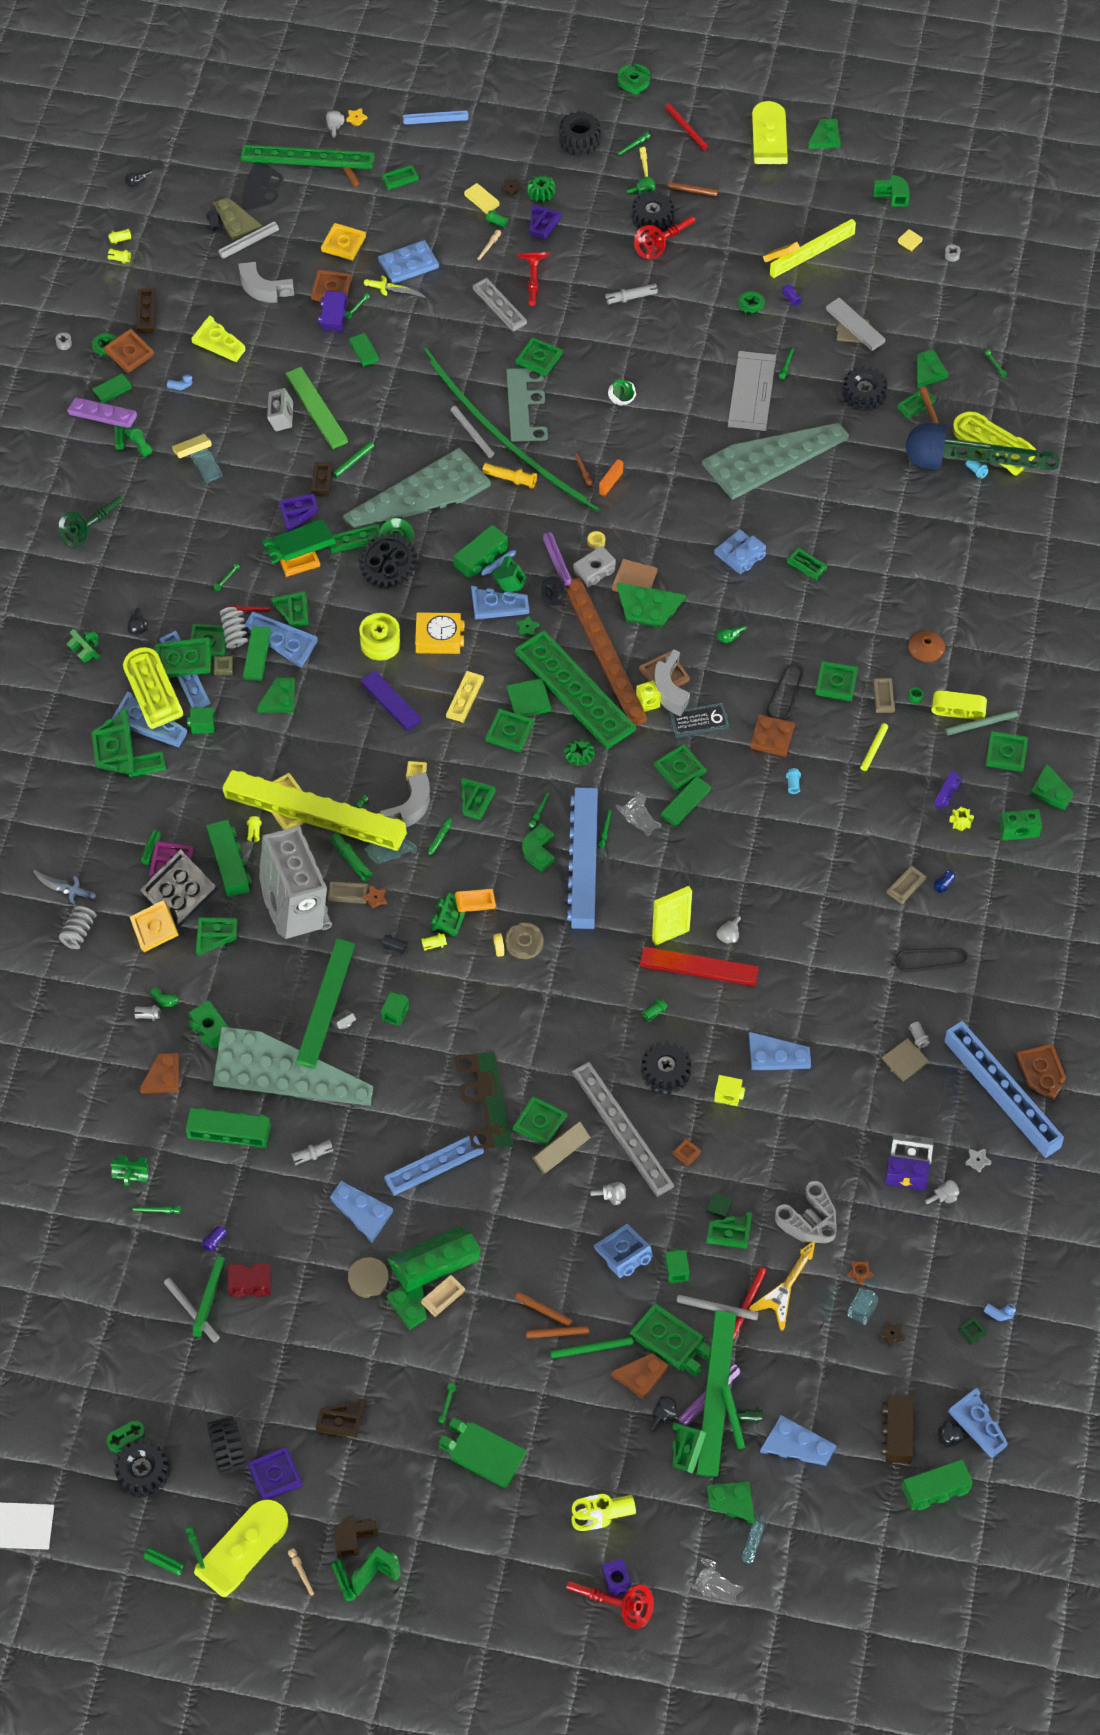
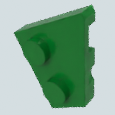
M837 118L820 119L808 143V149L840 148L841 142Z
M933 349L917 354V388L948 378L949 373Z
M305 591L271 598L273 605L289 626L297 628L309 625L308 603Z
M276 678L258 705V713H294L295 678Z
M1046 764L1030 795L1065 811L1073 797V792L1055 771Z
M462 778L463 815L481 820L496 792L495 786Z
M199 917L196 954L202 955L236 940L238 919Z
M747 1212L745 1216L738 1218L731 1216L724 1220L709 1222L707 1243L747 1249L752 1212Z
M401 1286L386 1295L387 1300L409 1330L427 1319L425 1307L421 1304L424 1298L423 1286L408 1293Z
M673 1423V1429L676 1430V1440L673 1441V1467L693 1473L706 1432Z
M749 1481L707 1485L709 1509L724 1512L728 1516L734 1518L736 1516L747 1520L750 1524H754L755 1519Z

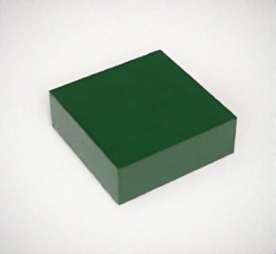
M714 1192L706 1212L725 1219L733 1199Z
M975 1316L958 1327V1331L970 1346L987 1335L986 1329Z

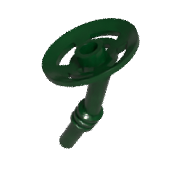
M118 496L104 508L98 509L87 520L78 512L71 511L65 513L61 517L58 526L63 542L74 548L85 544L89 536V527L98 521H102V518L105 519V516L107 517L109 512L121 504L123 499ZM71 517V519L67 523V526H65L67 519ZM67 532H69L70 535L74 537V541H71L67 537Z

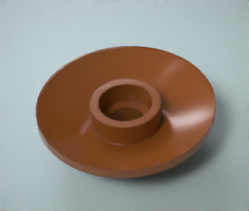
M921 631L910 638L908 649L915 659L922 662H933L940 659L944 654L945 643L938 634L931 631Z

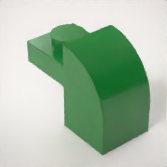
M890 175V180H874L873 197H890L891 207L908 206L910 194L906 180L897 175Z
M511 556L504 557L500 569L493 571V577L504 592L521 590L527 578Z

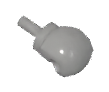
M329 111L326 114L327 126L329 130H332V137L335 138L336 130L344 123V115L339 111Z
M737 916L733 922L727 921L717 931V938L727 944L737 942L739 938L737 923L741 920V917Z
M947 1180L934 1190L935 1195L926 1199L925 1203L929 1204L937 1199L940 1203L943 1201L953 1203L957 1200L959 1188L954 1181Z
M614 1182L603 1185V1190L591 1191V1196L604 1195V1200L609 1199L612 1205H619L626 1198V1188L623 1183Z

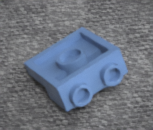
M739 529L715 549L714 554L736 572L742 574L745 570L748 571L756 561L764 558L766 555V545L754 535L749 537Z
M628 1224L594 1245L595 1250L607 1261L608 1267L619 1278L624 1275L630 1276L636 1267L641 1264L647 1265L653 1257L650 1245Z

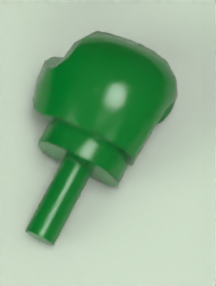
M647 176L641 178L636 183V187L626 191L627 194L636 191L639 194L646 191L651 193V191L655 190L656 185L654 180Z
M746 626L719 629L716 635L717 639L722 643H730L736 637H739V632L746 630Z

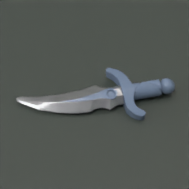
M33 870L36 877L44 885L53 890L62 891L64 894L68 893L72 904H75L74 898L76 895L91 900L96 897L94 892L80 888V882L76 876L73 877L74 885H71L66 880L52 878L37 870Z

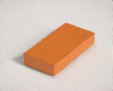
M616 460L599 482L600 495L605 497L622 475L623 461Z

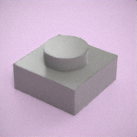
M345 1010L331 1018V1023L338 1029H346L351 1026V1023L356 1018L352 1012Z

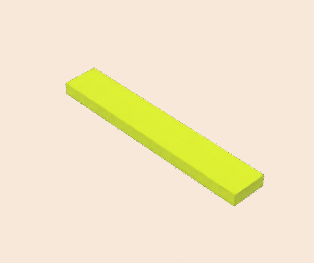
M851 219L799 247L793 253L773 261L770 265V275L775 278L854 235L856 222Z

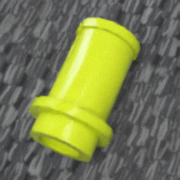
M129 229L118 232L111 231L108 234L111 244L131 239Z
M109 249L108 253L114 254L108 255L109 260L122 261L123 264L130 262L131 253L127 250Z
M249 817V820H247V840L252 842L254 835V842L260 840L259 832L262 822L259 817Z
M438 933L436 936L421 939L424 951L439 946L443 948V945H447L444 933Z

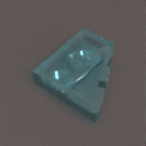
M405 837L398 851L371 843L364 849V852L377 864H381L390 859L400 858L402 854L408 852L416 853L417 846Z

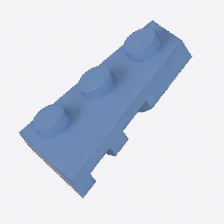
M471 586L475 619L529 614L527 595L512 592L499 593L494 592V589L487 588V590L477 589L476 586Z
M976 1388L953 1405L948 1412L980 1447L993 1458L1005 1449L1008 1443L997 1423L992 1421L988 1413L989 1408L987 1404H983L979 1397L980 1392Z
M781 1415L762 1446L760 1453L778 1454L780 1457L787 1458L788 1456L798 1458L801 1461L826 1466L837 1445Z

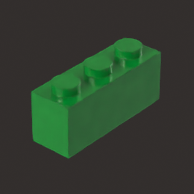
M491 525L454 555V567L470 579L472 576L477 575L487 564H491L498 555L503 554L507 550L508 537Z
M962 1459L903 1480L902 1489L911 1510L917 1508L918 1510H923L934 1502L943 1503L954 1495L963 1496L969 1493L973 1481Z

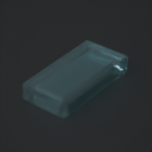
M208 448L191 454L206 483L222 477V472Z

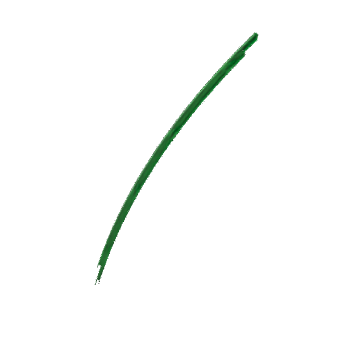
M427 347L424 348L431 360V365L447 386L498 440L554 485L596 512H600L598 507L586 501L588 498L546 471L501 434L455 386Z

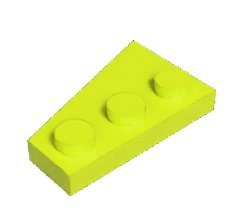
M210 315L191 338L192 343L235 362L245 352V346L232 334L227 333L221 324L218 325Z

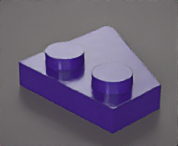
M532 205L531 224L529 227L530 236L545 240L561 219V213Z
M314 494L279 501L287 532L293 530L318 512Z
M950 772L934 802L935 807L943 810L944 807L949 805L952 795L962 781L957 773Z

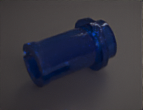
M950 869L947 870L940 879L935 880L934 889L939 893L946 892L948 886L957 878L955 872Z

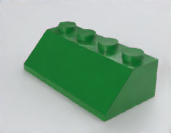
M459 1226L387 1258V1261L403 1289L408 1293L479 1261L481 1249L473 1235Z

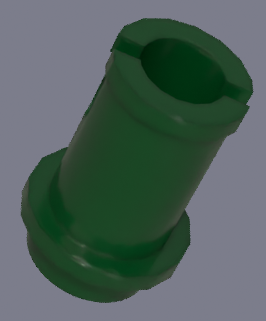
M758 1407L756 1409L737 1408L739 1422H756L758 1424V1422H762L763 1411L758 1409Z

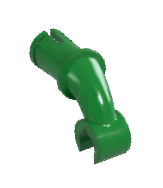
M133 426L130 429L125 428V435L130 437L131 441L137 443L138 451L141 455L146 457L152 453V449L145 441L143 432L140 429H135Z

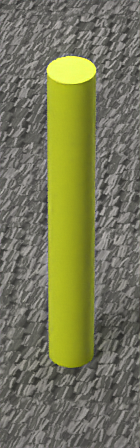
M881 724L860 767L862 770H868L888 729L887 724Z

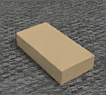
M450 1275L423 1298L421 1304L436 1317L463 1294L465 1288Z

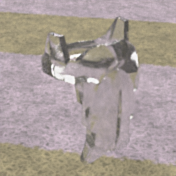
M635 791L634 798L624 806L616 805V809L625 816L629 823L634 824L638 829L643 830L646 836H649L654 829L660 828L661 824L654 821L652 816L647 813V809L644 807L646 796Z
M702 1558L701 1562L707 1568L700 1572L695 1584L689 1583L688 1586L701 1592L703 1595L714 1596L719 1600L724 1599L732 1606H735L737 1603L736 1595L742 1592L744 1587L729 1583V1580L722 1578L721 1574L715 1571L716 1562Z

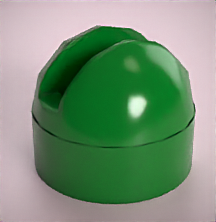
M911 688L908 694L909 701L913 704H918L923 699L924 692L920 688Z

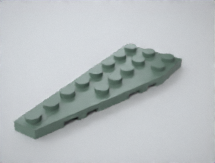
M839 423L738 443L730 445L702 460V465L733 500L842 443L849 438V434Z
M457 448L344 514L343 519L354 530L375 525V523L382 521L387 522L397 517L405 518L428 512L431 508L447 507L446 504L454 502L456 504L462 503L491 486V481L460 448Z
M228 1027L221 1028L213 1082L214 1087L371 1106L374 1086L320 1060L317 1061L315 1069L296 1064L300 1050L263 1032Z

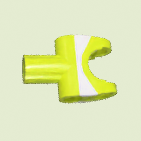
M598 1494L578 1499L572 1505V1525L578 1531L593 1530L608 1526L614 1518L636 1514L633 1496L628 1495L611 1499L606 1494ZM580 1504L586 1506L584 1509L575 1511V1508ZM575 1519L587 1520V1523L580 1526L576 1524Z

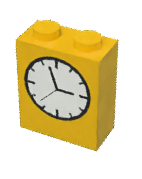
M417 613L416 653L460 654V646L464 647V635H461V631H464L465 622L461 620V613Z

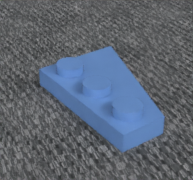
M749 1032L751 1070L811 1068L810 1047Z
M340 1181L330 1196L331 1201L346 1217L350 1218L358 1230L362 1231L371 1243L374 1242L393 1213L392 1207L343 1181Z

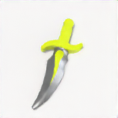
M381 276V282L364 280L365 286L380 288L381 293L387 296L385 289L393 292L409 293L425 298L422 293L413 288L387 283L385 276Z

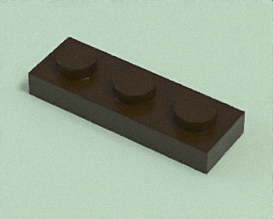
M155 288L138 289L137 333H154Z

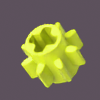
M960 806L959 809L952 810L949 822L953 823V829L956 828L963 831L966 827L971 828L974 816L970 815V809L967 810Z

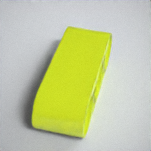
M936 691L933 694L932 712L936 715L980 720L986 716L987 699L983 696L949 691Z

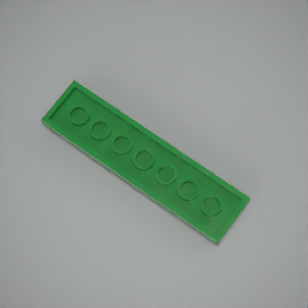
M545 630L515 648V653L539 679L543 680L544 684L606 749H609L636 731V726Z

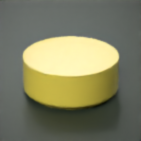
M599 531L591 532L587 538L588 546L595 550L600 546L604 547L605 535Z

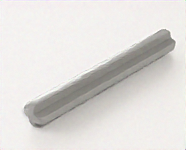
M273 221L219 249V255L224 259L278 231V225Z

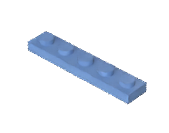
M176 631L159 638L161 643L181 641ZM197 674L178 677L192 708H203L211 704Z
M468 1136L384 1176V1180L393 1196L483 1154L484 1150L483 1148H473ZM474 1136V1142L478 1145H481L477 1137Z

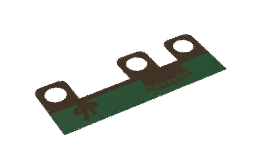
M495 1053L455 1056L458 1072H477L479 1083L462 1084L460 1086L461 1096L464 1101L483 1102L488 1130H475L469 1133L471 1146L475 1149L513 1146ZM460 1059H469L472 1063L471 1067L468 1069L460 1067ZM467 1087H473L477 1090V1095L470 1098L465 1095L464 1091ZM476 1134L484 1135L486 1137L485 1144H476L473 1140Z

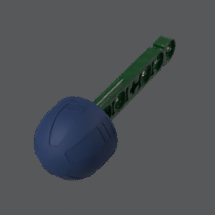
M926 422L916 426L910 432L906 441V450L910 460L917 466L925 469L940 470L942 457L1034 469L1040 467L1042 470H1055L1059 466V456L1053 452L1043 451L1041 453L1038 450L945 438L947 424ZM964 447L967 451L961 453L957 449ZM981 449L985 453L982 455H978L975 453V451ZM1018 454L1020 458L1012 459L1011 455ZM1034 456L1037 457L1038 460L1032 462L1028 458ZM1048 459H1054L1056 462L1054 464H1048L1046 461Z

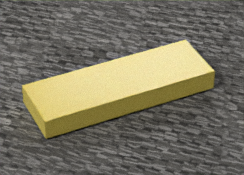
M466 671L446 713V718L464 723L484 681V676Z

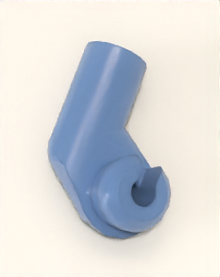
M185 374L181 381L168 380L167 388L184 390L192 385V376Z
M988 1303L984 1309L986 1314L998 1321L1012 1319L1016 1311L1015 1306L1012 1304H1007L1005 1308L997 1309Z

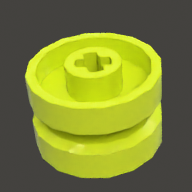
M375 613L367 616L361 622L359 627L361 650L367 657L381 661L390 659L398 653L401 646L400 629L394 617L389 614Z

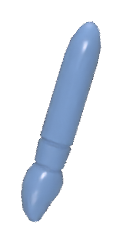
M516 550L507 552L490 565H487L481 574L492 573L494 569L501 566L504 557H514Z

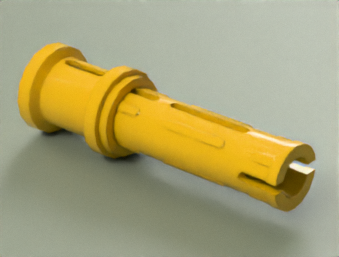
M485 463L483 466L485 471L482 472L486 475L514 481L516 485H526L531 489L535 487L537 481L536 473L529 474L521 469L515 471Z

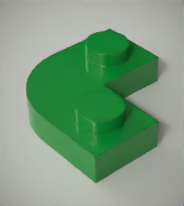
M542 823L526 835L522 843L524 858L540 872H543L555 861V857L544 849L547 844L555 839V834Z

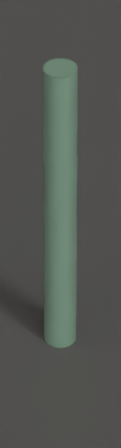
M1016 710L949 727L945 729V732L948 736L1016 718L1018 714Z

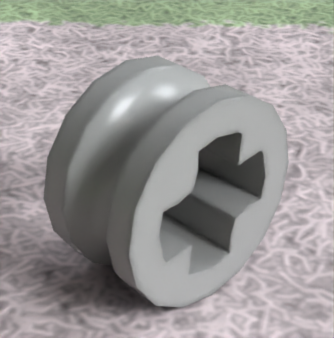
M953 244L948 245L945 249V258L951 262L957 261L960 258V247Z
M63 332L56 336V344L60 350H67L72 346L71 336L68 333Z

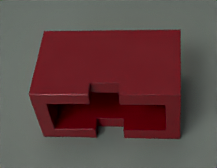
M270 1263L253 1264V1268H245V1264L228 1265L229 1295L237 1298L244 1297L245 1295H254L256 1297L271 1295Z

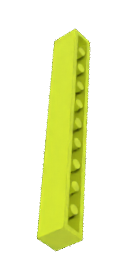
M232 770L222 787L226 799L265 811L276 812L291 819L395 851L399 850L407 834L405 822L399 819L388 818L380 813L375 814L363 808L352 807L347 803H339L327 797L316 796L311 792L306 793L294 787L283 786L278 782H270L261 777L247 775L242 771Z

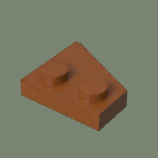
M178 1053L158 1054L140 1087L141 1094L179 1092Z
M651 1353L614 1370L611 1376L644 1399L668 1370L669 1365Z

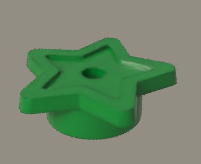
M527 616L524 621L516 622V625L520 628L519 635L534 636L535 629L540 626L538 622H533L530 616Z

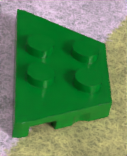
M617 582V590L626 621L662 628L667 623L668 618L676 612L679 605L686 600V595Z
M124 708L120 710L121 714L113 720L111 718L108 719L103 726L98 727L92 732L95 765L99 769L135 775L128 711Z

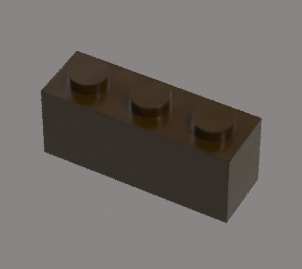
M888 1395L887 1401L882 1404V1415H886V1422H882V1435H886V1442H882L881 1452L882 1455H885L886 1463L911 1464L913 1457V1396Z

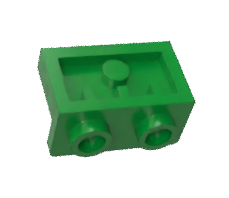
M449 892L437 901L436 907L438 909L430 920L432 924L430 931L434 932L436 929H439L455 937L458 934L465 912H458L455 895Z

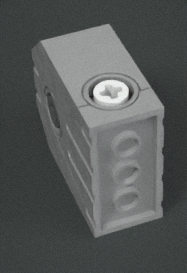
M300 826L263 835L259 879L264 902L269 909V914L273 924L276 926L277 933L287 939L322 929L327 887L322 880L323 877L316 866L315 859L309 850L308 843L302 834Z

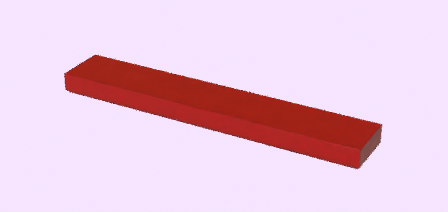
M648 947L643 948L640 967L749 986H756L759 966Z

